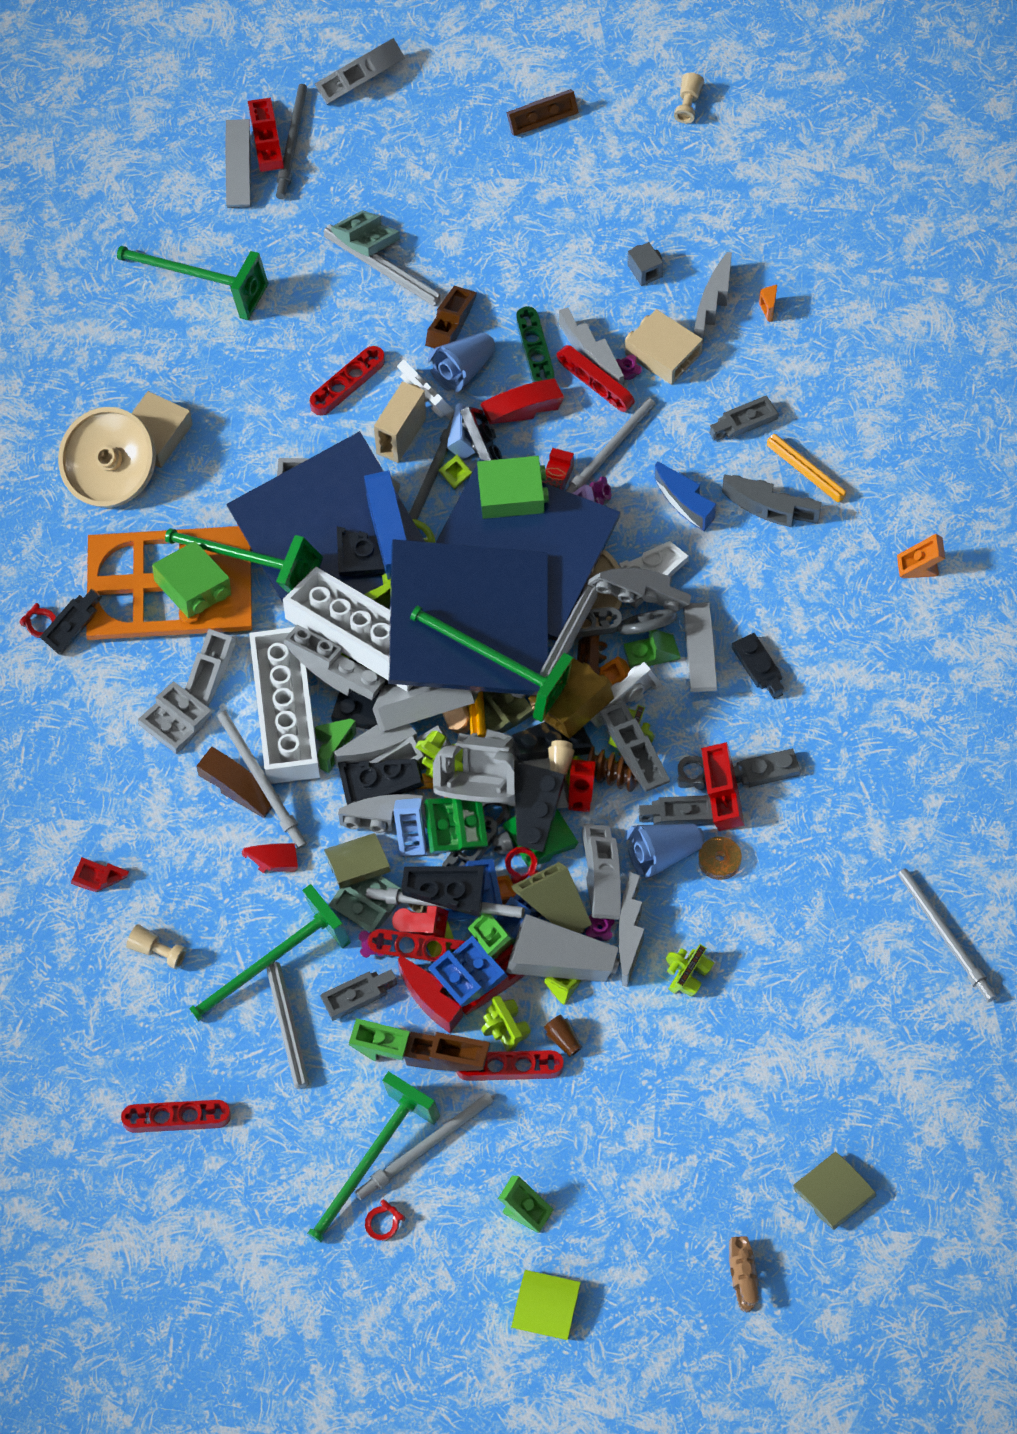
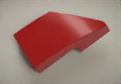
M295 843L257 845L246 847L242 850V856L245 858L249 857L259 866L258 870L262 873L266 870L295 872L298 868Z
M81 857L71 884L98 892L127 878L129 871L107 863V866H103Z

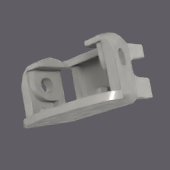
M472 733L464 742L458 741L455 745L444 746L437 753L433 761L434 793L448 798L477 802L502 803L515 800L514 754L509 752L513 746V737H507L505 740L478 737V733ZM463 749V772L455 773L454 756Z

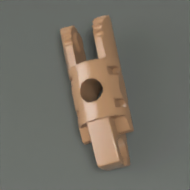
M747 1236L731 1237L729 1240V1265L733 1289L736 1290L740 1309L747 1313L754 1308L759 1300L757 1288L759 1283L755 1258Z

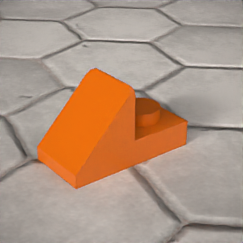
M934 534L897 555L899 576L901 578L938 576L937 563L946 559L943 537Z

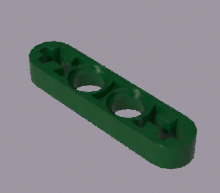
M522 307L516 313V323L532 383L542 380L540 370H543L545 378L554 379V370L538 313L533 307ZM524 317H528L529 319H531V326L527 327V322ZM529 335H537L539 337V340H537L536 342H529L528 340H526V337ZM535 354H541L545 358L540 362H536L531 357Z

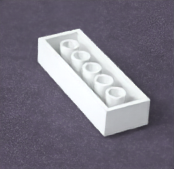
M315 567L283 598L285 619L341 646L343 654L388 680L390 610ZM397 685L407 692L413 687L409 685Z
M294 627L249 633L264 768L270 784L320 778L307 669L284 644V639Z

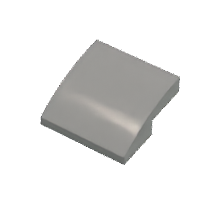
M173 681L155 697L156 703L138 718V725L177 754L201 729L212 714V710Z

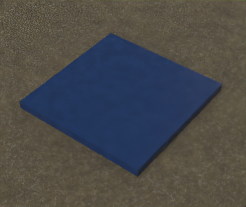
M360 431L226 504L253 552L285 560L294 536H302L323 556L319 569L362 594H366L383 585L382 575L384 574L339 577L337 526L345 528L346 531L355 533L361 531L368 533L369 536L376 537L368 507L364 476L384 471ZM395 491L406 540L425 542ZM261 565L283 603V598L288 593L276 582L280 569Z
M476 465L436 543L548 552V638L557 641L620 518V511L542 482V488H548L549 503H544V513L483 519L478 468Z
M393 539L391 545L388 684L537 695L540 686L418 620L416 622L411 620L410 616L414 608L419 605L423 608L422 611L540 674L548 658V552Z

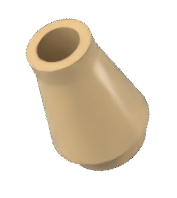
M563 740L552 741L551 747L548 748L551 771L567 775L575 752L572 749V743Z

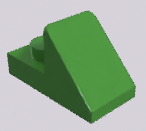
M660 630L649 631V638L624 644V652L630 670L637 665H641L643 662L647 666H653L679 660L681 657L674 635Z
M350 718L315 727L316 739L324 743L317 754L321 770L329 773L335 765L334 751L352 741L356 735L355 720Z
M482 913L481 918L478 917L468 927V930L486 953L494 959L515 942V939L501 926L492 914Z
M356 1018L349 1046L373 1061L377 1060L378 1055L403 1061L410 1031Z
M512 1175L498 1197L505 1205L503 1214L537 1233H540L554 1210L519 1176Z

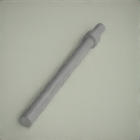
M651 398L646 399L579 476L576 475L569 482V487L566 489L567 492L573 493L584 484L587 485L586 482L654 407L655 402Z
M227 711L220 712L217 715L218 719L279 817V824L285 833L288 832L297 849L304 847L307 843L297 828L298 823L294 816L289 815Z
M905 868L899 871L898 876L968 974L967 978L972 986L979 989L988 1003L995 1000L997 996L986 982L987 977L981 968H977L908 870Z
M368 888L366 892L368 899L384 900L387 904L399 905V903L438 906L403 896L401 889L388 888L387 890ZM482 902L481 913L517 918L524 917V907Z
M486 1093L384 1170L379 1169L372 1174L368 1182L354 1191L357 1198L361 1201L377 1188L381 1190L389 1184V1179L494 1102L492 1096Z

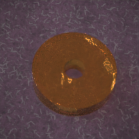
M713 837L708 839L699 850V867L706 876L712 879L725 880L731 878L738 872L741 866V850L729 838ZM722 856L724 857V860L719 861L716 859V857Z

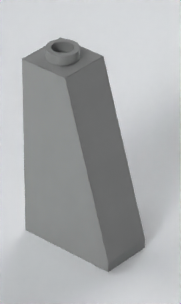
M395 684L384 685L374 704L373 712L379 730L383 732L473 704L478 693L481 691L413 686L407 692Z
M526 914L520 924L506 972L518 975L605 982L611 973L615 974L620 959L616 958L619 948Z

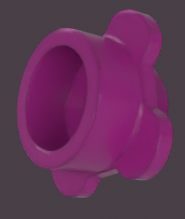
M630 354L621 360L616 359L624 375V380H631L642 372V367L636 362V356Z
M602 476L599 481L592 482L589 485L592 487L596 503L603 505L604 501L611 499V487L607 483L606 477Z
M592 914L589 915L592 925L586 930V936L599 941H609L612 938L611 926L614 925V919L593 918Z
M360 932L358 938L361 940L362 948L360 949V954L363 957L367 958L373 954L385 955L375 953L369 949L367 938L371 932ZM379 933L377 938L372 939L377 945L376 949H381V946L384 945L382 933Z

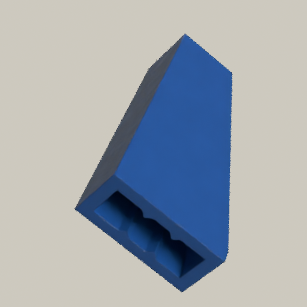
M388 470L365 475L364 480L368 507L387 579H391L392 540H406L390 471Z

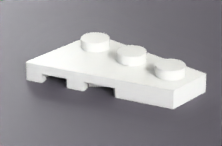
M403 360L397 366L403 372L400 377L406 383L415 384L425 391V402L430 400L434 404L431 409L440 418L445 415L451 420L455 411Z
M668 541L644 552L639 558L630 562L626 560L619 563V567L647 569L671 577L688 562L689 556L671 541ZM640 597L629 604L637 608L644 600Z
M643 662L641 665L633 667L623 681L615 683L611 687L614 699L603 709L622 701L625 704L629 701L638 702L644 698V691L650 687L656 690L662 684L646 663ZM600 712L590 720L596 728L604 724L600 717Z

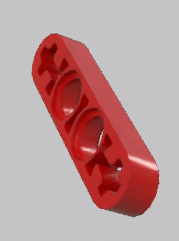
M565 345L557 352V359L564 368L621 412H626L634 405L635 400L626 388L575 348Z
M369 346L312 393L309 399L311 411L320 416L331 412L384 366V351L378 346ZM369 357H372V358L378 357L377 360L371 359V360L369 361ZM355 369L363 372L359 377H353L349 373ZM336 384H342L345 386V389L341 392H335L332 390V387Z
M376 929L367 938L369 949L375 953L434 962L446 952V942L451 943L449 949H457L465 942L385 929ZM379 933H382L383 938L387 940H392V934L397 935L394 942L395 952L389 951L391 945H382L381 949H376L377 945L372 943V939L377 938ZM404 937H409L414 941V949L410 953H404L399 948V942ZM431 941H436L441 945V953L436 957H431L426 952V946Z
M552 1050L488 1052L484 1072L473 1070L469 1072L456 1071L459 1078L466 1081L553 1079L560 1076L563 1072L564 1061L560 1053ZM522 1059H526L531 1063V1067L527 1071H520L515 1065ZM535 1059H539V1070H536ZM492 1060H499L504 1066L499 1072H492L489 1070L488 1064ZM548 1060H554V1064H556L554 1069H549L547 1065Z
M223 1100L132 1104L124 1108L121 1114L124 1128L132 1133L215 1129L226 1126L231 1119L229 1106ZM189 1109H193L198 1113L197 1118L191 1122L185 1121L182 1118L183 1113ZM202 1109L206 1110L207 1120H203ZM216 1109H221L222 1113H224L220 1115V1119H215L213 1115ZM146 1112H149V1118H150V1122H151V1123H148V1124H147V1121H146V1118H147ZM158 1112H168L170 1114L168 1121L165 1123L156 1122L154 1118ZM136 1113L139 1118L135 1124H131L132 1114Z

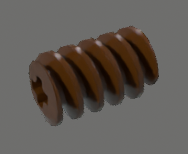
M591 747L587 761L596 762L594 777L595 775L597 776V782L602 783L607 777L608 786H612L617 780L618 789H622L627 783V790L632 792L637 786L638 780L625 763L624 758L621 756L616 761L615 752H612L608 758H605V749H602L598 755H595V747Z

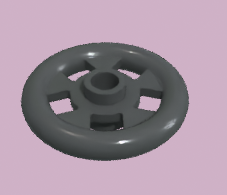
M671 609L641 613L622 620L618 632L623 635H631L656 630L673 623L677 619V613Z

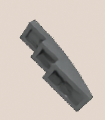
M622 701L600 711L601 719L644 791L647 792L669 783L670 779L648 736H645L636 718L633 719L625 702Z

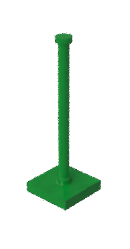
M120 246L117 251L118 260L124 261L128 259L231 286L230 289L239 317L245 320L250 319L269 284L260 253L250 251L236 277L128 250L126 246Z
M169 528L165 534V541L169 544L176 542L188 545L196 541L203 550L280 569L276 582L288 594L315 567L319 568L323 556L304 537L298 535L294 536L287 556L283 560L178 533L176 529Z
M419 605L414 608L410 616L411 620L415 622L418 620L540 686L537 692L533 718L543 722L568 684L573 661L572 656L563 653L549 676L544 677L422 611L423 608Z
M312 884L302 891L312 912L315 914L313 916L314 919L196 1007L192 1005L189 1010L198 1022L203 1019V1014L321 928L323 930L326 928L342 949L351 943L343 923Z
M389 1071L382 1081L388 1096L397 1101L400 1106L314 1229L310 1228L307 1232L310 1237L319 1243L323 1241V1234L408 1112L416 1113L433 1125L440 1118L435 1100Z

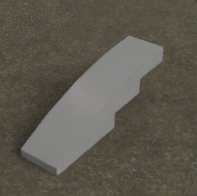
M250 119L226 120L227 208L251 207Z
M727 252L713 271L698 307L694 334L702 338L703 342L705 324L715 325L717 305L727 306L732 252Z
M568 307L559 310V325L573 348L624 387V375L606 339L595 341L587 323L577 326Z
M709 602L690 603L683 608L691 692L717 691Z
M630 873L619 921V966L622 986L628 987L644 941V928L637 926L642 914V902L635 900L640 888V875Z

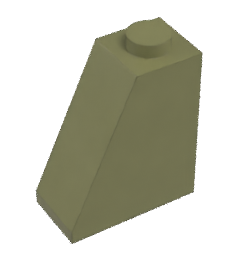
M560 862L511 886L516 894L552 924L580 934L585 931L586 927L592 925L568 868Z

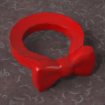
M35 603L27 611L26 615L20 619L19 623L23 627L26 625L28 632L32 636L40 638L43 632H38L32 627L30 618L34 614L45 615L53 622L56 616L52 611L40 608V605Z
M523 846L516 847L507 854L505 867L511 875L513 884L526 879L528 875L532 876L538 873L536 869L537 858L531 849ZM525 853L530 856L531 864L527 872L519 874L511 867V860L515 855Z
M384 1199L381 1201L382 1206L373 1208L365 1218L366 1232L377 1241L391 1239L399 1228L400 1220L403 1222L406 1219L396 1207L390 1205ZM390 1211L393 1214L391 1230L383 1235L376 1234L371 1227L373 1218L377 1214Z

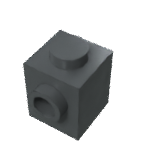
M650 242L637 245L628 251L627 266L641 286L663 277L662 256L657 249L654 250Z

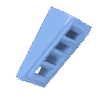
M458 403L452 420L447 448L455 455L458 454L461 459H466L474 454L475 451L471 445L473 440L469 432L462 425L463 417L460 411L466 408V406Z
M422 799L396 800L394 816L400 857L427 855ZM413 820H416V821H417V823H404V824H403V821H413ZM418 831L416 834H404V832ZM419 841L420 844L405 845V842Z

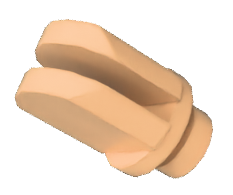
M468 706L442 713L450 730L457 734H465L470 731Z

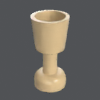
M690 72L682 76L680 97L683 99V103L677 106L674 111V118L680 123L689 124L694 121L695 110L691 107L692 102L697 101L704 85V79L699 74Z
M137 924L132 929L126 944L128 949L149 956L155 952L166 957L168 966L174 969H178L182 964L187 951L186 947L179 944L170 948L159 943V936L140 924Z

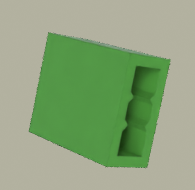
M539 456L477 461L483 519L544 513V503H549L548 488H542V481L546 480L545 465H540Z
M196 541L152 564L154 581L187 618L203 612L206 608L225 600L231 595L230 578Z

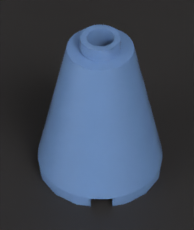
M478 333L436 347L428 356V363L432 362L433 369L430 370L432 376L445 390L449 391L452 389L455 390L454 393H458L466 387L495 353V341L486 333Z
M695 824L636 825L631 827L627 833V840L632 842V848H628V854L636 872L639 875L644 874V878L647 879L700 850L705 837L702 829L698 828Z

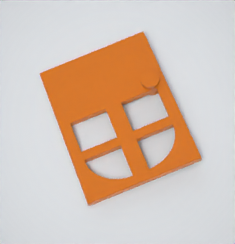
M238 526L177 530L178 533L251 551V547ZM167 530L88 535L87 593L91 589L97 591L100 595L133 593V623L122 622L112 618L103 610L98 602L94 607L97 612L86 625L87 640L207 633L208 629L217 632L251 631V562L204 550L230 578L231 595L190 618H187L179 609V620L144 622V592L163 591L154 581L153 573H144V545L166 544L165 534ZM179 544V549L185 547L186 545ZM133 546V574L99 576L103 563L111 554L121 548Z

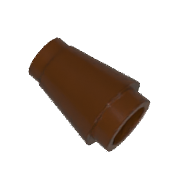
M560 1014L544 1026V1029L547 1031L546 1036L567 1053L569 1057L582 1049L568 1018L564 1019Z

